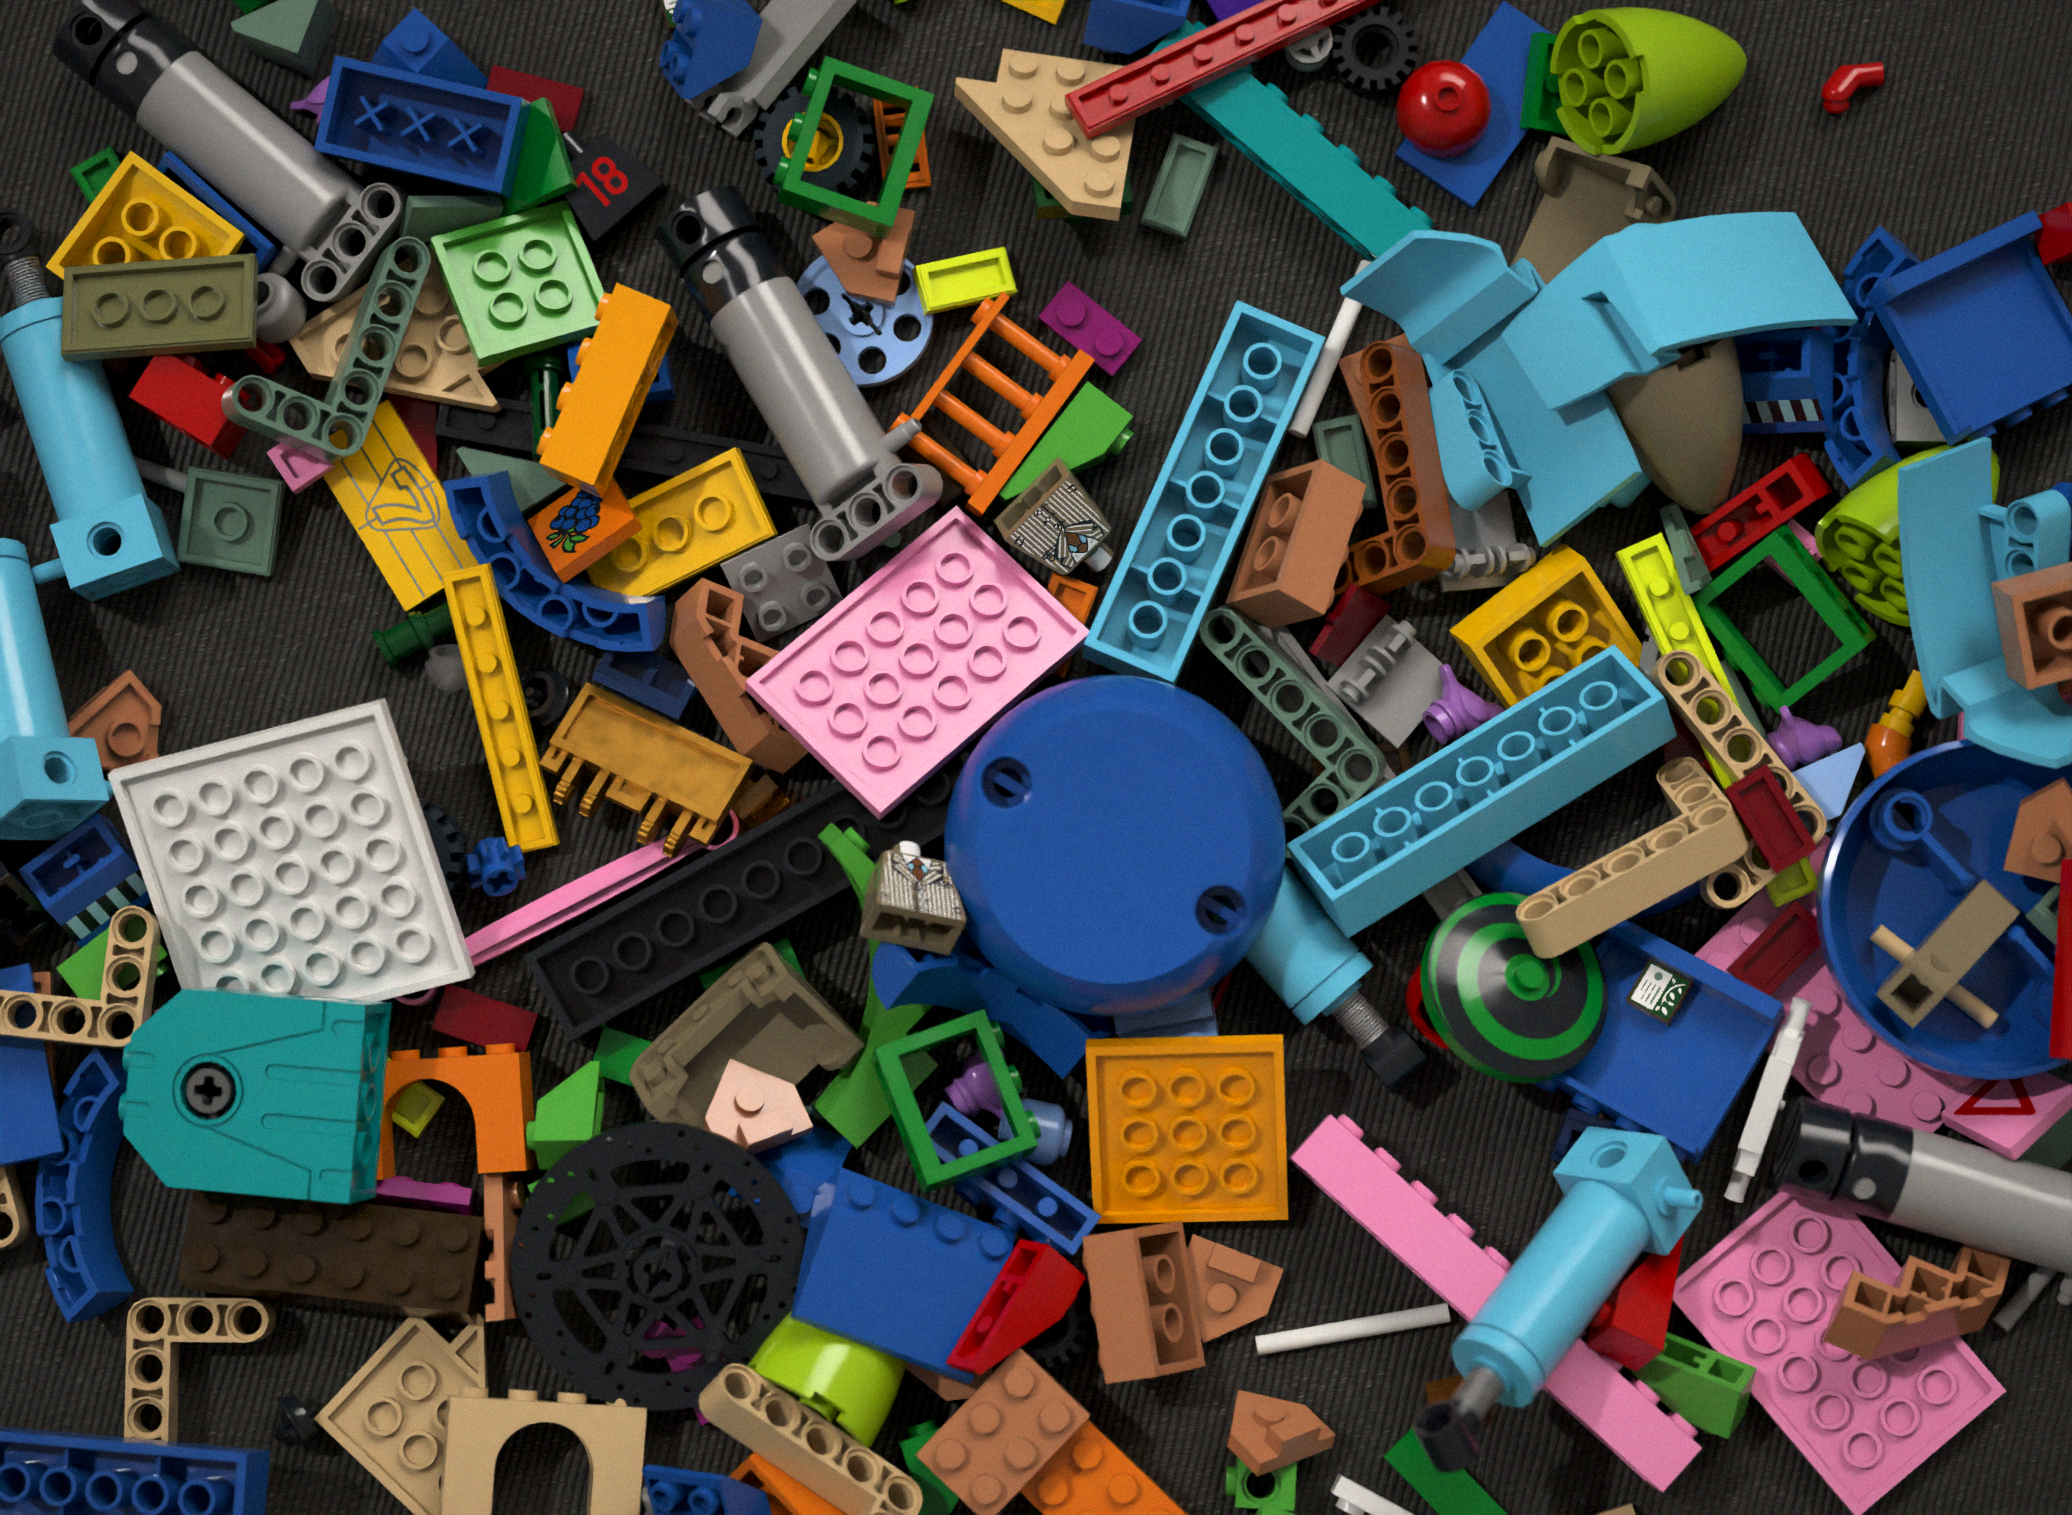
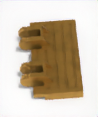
M588 682L585 683L549 741L550 747L539 763L540 768L558 776L568 759L572 760L553 793V801L560 805L566 806L587 774L595 778L580 803L579 814L585 817L592 818L595 816L605 798L642 816L651 799H655L654 804L639 827L636 841L649 846L656 838L668 816L672 814L678 817V820L663 845V854L671 858L678 856L688 839L708 848L755 770L753 760Z

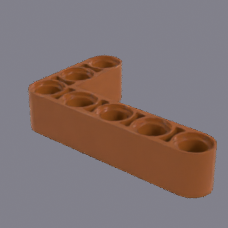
M1381 340L1372 342L1362 352L1360 373L1389 531L1348 546V557L1339 569L1333 587L1335 591L1334 597L1337 598L1343 596L1350 582L1375 596L1385 594L1442 573L1451 566L1456 555L1455 537L1422 360L1415 350Z

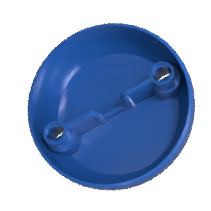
M1097 675L1070 680L1035 694L1002 716L981 738L967 758L952 792L944 830V862L958 890L966 915L964 927L983 956L1005 978L1026 993L1059 1008L1075 1013L1101 1017H1130L1158 1012L1194 998L1227 976L1246 957L1263 933L1275 908L1280 892L1286 859L1285 825L1281 803L1267 767L1246 735L1225 714L1204 699L1178 686L1151 678L1130 675ZM1006 768L1016 770L1022 777L1023 785L1000 771ZM995 782L1016 795L1013 797L1001 795L995 787ZM1216 895L1229 897L1235 905V912L1212 897ZM1206 908L1224 918L1227 922L1217 923L1212 921L1206 913Z
M1969 739L1939 744L1914 753L1887 769L1872 781L1853 801L1837 825L1825 851L1818 877L1816 918L1822 955L1831 979L1849 1009L1874 1036L1903 1057L1937 1072L1977 1080L2015 1079L2043 1073L2072 1061L2049 1058L2056 946L2025 917L2056 882L2003 870L2020 800L2063 776L2072 789V763L2057 769L2036 765L1995 753ZM1893 804L1904 805L1911 809L1915 819L1913 826ZM1984 878L2020 911V914L1958 983L1999 1015L1994 1023L1986 1029L1944 997L1912 1028L1876 995L1882 981L1900 962L1869 938L1876 928L1882 924L1915 949Z

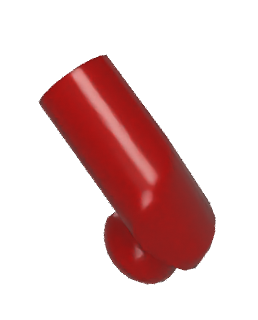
M1882 62L1851 64L1838 67L1822 86L1823 108L1831 114L1844 113L1849 108L1848 98L1852 96L1857 88L1883 86L1884 69Z

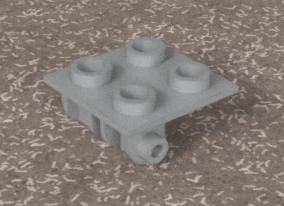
M1501 491L1475 511L1463 509L1457 504L1452 495H1447L1456 543V555L1451 566L1438 574L1441 592L1506 587L1522 575V572L1527 571L1529 566L1535 564L1536 553L1534 549L1516 541L1508 491Z
M808 523L796 527L794 530L775 539H770L768 542L720 564L732 590L744 594L742 611L758 643H762L830 611L843 600L826 561L818 558L812 551L810 545L811 529Z
M1386 614L1325 685L1390 744L1398 749L1423 720V712L1430 708V704L1433 701L1441 699L1442 682L1438 668L1444 664L1413 638L1417 631L1410 623L1402 620L1398 624Z

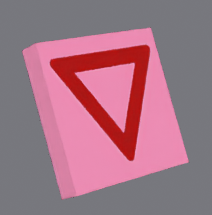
M2047 1072L2015 1079L1976 1080L1940 1114L1945 1126L2015 1161L2072 1108V1084Z

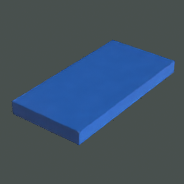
M1503 0L1460 61V63L1467 64L1480 74L1489 89L1492 114L1485 135L1475 146L1469 148L1467 152L1460 156L1440 159L1421 154L1406 138L1396 151L1394 157L1470 210H1473L1529 131L1519 127L1531 33H1552Z
M27 963L0 969V990L37 994L32 966ZM25 1003L16 1010L15 1022L20 1029H26L35 1022L37 1015L34 1005L32 1003ZM0 1036V1168L66 1154L46 1042Z

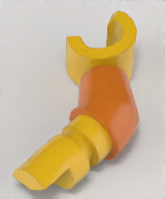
M1913 669L1903 691L1895 689L1887 705L1891 709L1890 713H1883L1879 723H1872L1864 746V757L1874 779L1891 766L1910 756V750L1913 746L1910 738L1915 730L1911 723L1913 720H1920L1928 704L1921 674L1917 670Z

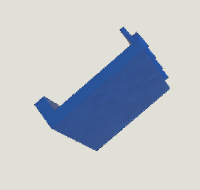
M2035 210L1893 275L1866 294L1949 447L1965 439L1971 442L1981 437L1989 438L1997 433L1994 425L2004 421L2007 428H2010L2033 415L2031 407L2040 403L2044 411L2070 397L2066 390L2072 387V316L2028 238L2043 227Z
M1626 919L1603 932L1605 937L1596 950L1604 969L1608 988L1607 1016L1597 1043L1581 1061L1557 1077L1534 1084L1552 1094L1555 1093L1556 1089H1559L1572 1096L1571 1103L1588 1115L1597 1117L1599 1112L1616 1121L1614 1127L1617 1130L1666 1136L1679 1164H1682L1686 1159L1698 1166L1786 1017L1784 1005L1773 997ZM1650 959L1693 982L1694 987L1670 1027L1632 1008L1626 1003L1627 996Z

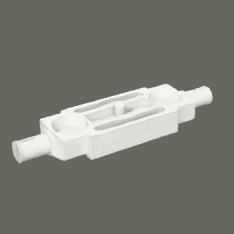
M1793 997L1786 1021L1781 1025L1772 1053L1768 1059L1731 1167L1733 1172L1727 1190L1724 1193V1196L1729 1200L1739 1203L1744 1202L1751 1177L1755 1176L1778 1110L1784 1109L1786 1101L1782 1099L1806 1033L1804 1031L1806 1020L1813 1006V1003L1803 998Z

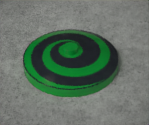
M1496 891L1484 893L1463 902L1441 920L1433 930L1427 941L1421 962L1420 977L1423 1000L1433 1026L1446 1045L1460 1059L1477 1071L1498 1080L1512 1083L1546 1081L1569 1070L1581 1061L1597 1043L1602 1033L1608 1010V988L1604 969L1590 940L1553 958L1545 959L1536 956L1515 913L1520 903L1531 895L1519 892Z

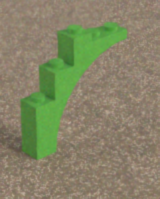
M830 823L818 835V838L841 864L858 897L863 913L867 883L876 866L865 855L870 845L851 827L843 833L834 824ZM869 938L871 970L866 1009L858 1031V1035L865 1045L858 1051L857 1057L849 1066L839 1070L837 1076L813 1104L820 1114L856 1149L892 1114L870 1059L874 1048L918 1033L913 1026L933 1006L930 1004H909L886 1010L876 994L872 978L873 957L881 941ZM932 1048L900 1059L912 1092L939 1066L927 1054Z

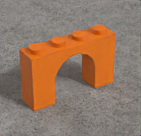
M515 1043L485 1045L486 1054L469 1056L467 1046L438 1048V1058L420 1059V1049L390 1051L391 1061H387L385 1072L377 1180L396 1176L393 1110L396 1109L400 1098L410 1087L425 1079H435L450 1084L462 1093L471 1106L475 1119L478 1174L526 1171L537 1168L535 1150H528L526 1140L528 1121H534L530 1051L515 1052Z

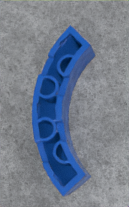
M1880 225L1862 244L1843 273L1846 279L1840 289L1858 320L1853 326H1820L1821 332L1834 336L1832 432H1824L1826 439L1824 446L1836 471L1852 491L1876 474L1902 460L1892 442L1883 410V369L1890 338L1866 294L1889 277L1921 263V260Z
M508 470L443 481L448 508L461 540L466 541L479 565L491 562L498 594L522 615L557 636L569 637L586 644L595 645L596 648L623 652L654 651L662 644L666 626L665 596L646 597L617 593L596 586L577 575L568 582L563 583L552 568L537 538L527 525L518 507L511 487Z
M1509 840L1463 867L1471 879L1489 893L1510 891L1533 895L1577 871L1538 859ZM1726 873L1719 874L1715 878L1714 884L1718 880H1720L1724 875H1726ZM1701 879L1631 916L1627 920H1640L1686 903L1700 894Z
M960 933L949 955L881 941L873 957L872 978L876 994L886 1010L909 1004L938 1005L968 1014L985 1009L989 1021L995 1019L1001 1030L1032 1050L1062 1080L1086 1063V1039H1109L1116 1035V1027L1108 1017L1075 1013L1050 1005L1026 993L1005 978L983 956L967 933Z
M95 1046L79 1065L63 1091L67 1097L59 1112V1119L66 1154L39 1159L36 1178V1231L39 1237H44L46 1255L50 1268L45 1269V1274L56 1303L67 1323L86 1321L102 1315L121 1304L135 1292L121 1264L114 1240L111 1220V1185L114 1165L124 1136V1121L119 1119L118 1107L120 1097L127 1089L128 1072H125L123 1069V1055L121 1053Z

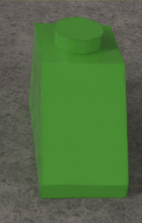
M600 1061L588 1062L537 1101L535 1121H528L526 1140L528 1150H535L539 1170L550 1169L572 1148L602 1132L606 1089Z

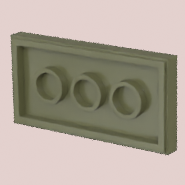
M254 253L64 267L61 355L65 362L256 348L258 259Z

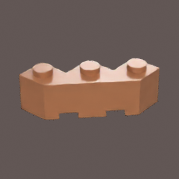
M701 578L675 602L669 644L737 752L753 760L756 764L784 774L808 754L809 751L745 690V681L780 652L739 635L744 594Z
M1963 1244L1947 1271L1909 1255L1893 1286L1853 1270L1833 1306L1823 1341L1867 1360H1873L1981 1330L2002 1295L2011 1259Z

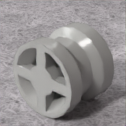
M1326 27L1284 47V54L1289 64L1302 72L1316 71L1324 66L1330 57L1333 36L1330 28ZM1302 49H1304V50H1306V51H1310L1312 55H1310V53H1307V52H1304V51H1301V52H1299V51L1302 50Z

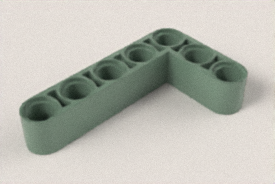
M411 236L401 237L383 249L379 254L324 402L261 376L249 375L244 376L229 386L222 395L221 405L226 417L237 425L328 462L342 461L360 450L367 436L430 265L429 249L424 242ZM396 251L404 252L411 258L413 267L410 273L403 272L395 264L394 256ZM379 295H387L393 299L396 304L395 316H387L380 310L378 305ZM364 338L372 339L379 346L380 357L377 361L370 360L363 353L361 345ZM347 382L355 383L362 389L364 399L361 405L352 403L346 397L345 386ZM240 389H248L257 397L258 408L255 412L247 411L240 405L238 400ZM285 408H294L301 414L303 419L301 430H292L286 425L283 418ZM331 426L339 427L345 432L348 440L345 449H338L330 442L328 433Z
M1232 607L1214 609L1204 616L1199 632L1205 646L1326 767L1283 812L1284 825L1288 822L1296 823L1306 833L1366 796L1385 775L1387 765L1380 749L1248 616ZM1221 616L1229 617L1235 624V636L1228 643L1221 641L1215 633V624ZM1255 650L1262 651L1269 658V671L1263 677L1256 676L1249 668V657ZM1288 685L1297 686L1303 693L1304 702L1298 711H1291L1283 703V691ZM1322 719L1330 720L1337 727L1338 738L1332 746L1324 745L1317 738L1316 728ZM1355 754L1365 755L1372 763V774L1367 780H1360L1351 772L1350 762ZM1322 788L1332 790L1338 797V808L1333 814L1324 813L1317 806V794ZM1286 846V858L1290 859L1291 855Z

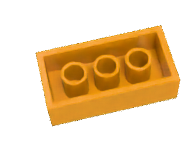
M616 283L612 294L605 292L598 304L594 319L600 321L593 339L586 337L583 340L575 360V364L581 367L574 383L566 382L556 403V409L561 411L554 429L546 427L536 451L537 454L542 456L539 462L550 477L602 499L679 324L671 305L619 283Z

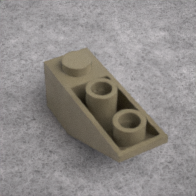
M1983 878L1882 981L1876 995L1910 1027L1914 1028L1966 974L2020 914V911Z

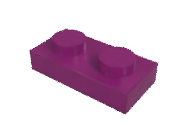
M1070 281L1065 283L1038 316V321L1078 352L1081 349L1094 358L1093 365L1111 379L1116 376L1142 344L1140 337Z
M394 1176L384 1180H377L376 1198H373V1204L474 1216L472 1188H464L453 1182H442L439 1184L417 1182L405 1176Z

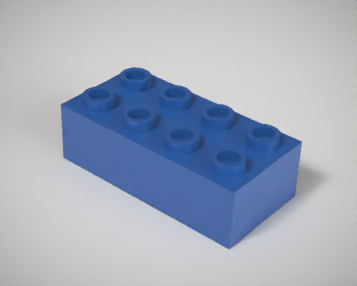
M335 55L314 150L329 157L510 198L532 104L523 98Z

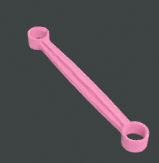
M732 809L727 814L732 820L733 828L731 835L723 844H709L707 848L688 839L678 856L671 858L663 854L666 836L651 843L649 846L646 845L542 896L466 937L465 942L473 966L476 967L593 910L702 849L712 852L739 837L741 825L737 815ZM439 986L430 988L423 997L407 998L402 995L394 998L409 1006H422L436 996Z

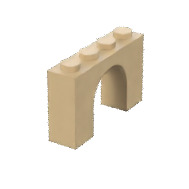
M460 1386L459 1396L448 1395L439 1514L491 1515L495 1462L502 1445L514 1432L522 1427L533 1423L550 1422L570 1429L580 1439L587 1452L589 1482L586 1515H640L647 1408L627 1407L623 1399L616 1400L614 1404L607 1401L606 1404L587 1403V1394L558 1392L557 1401L538 1400V1391L509 1389L508 1398L489 1397V1388Z

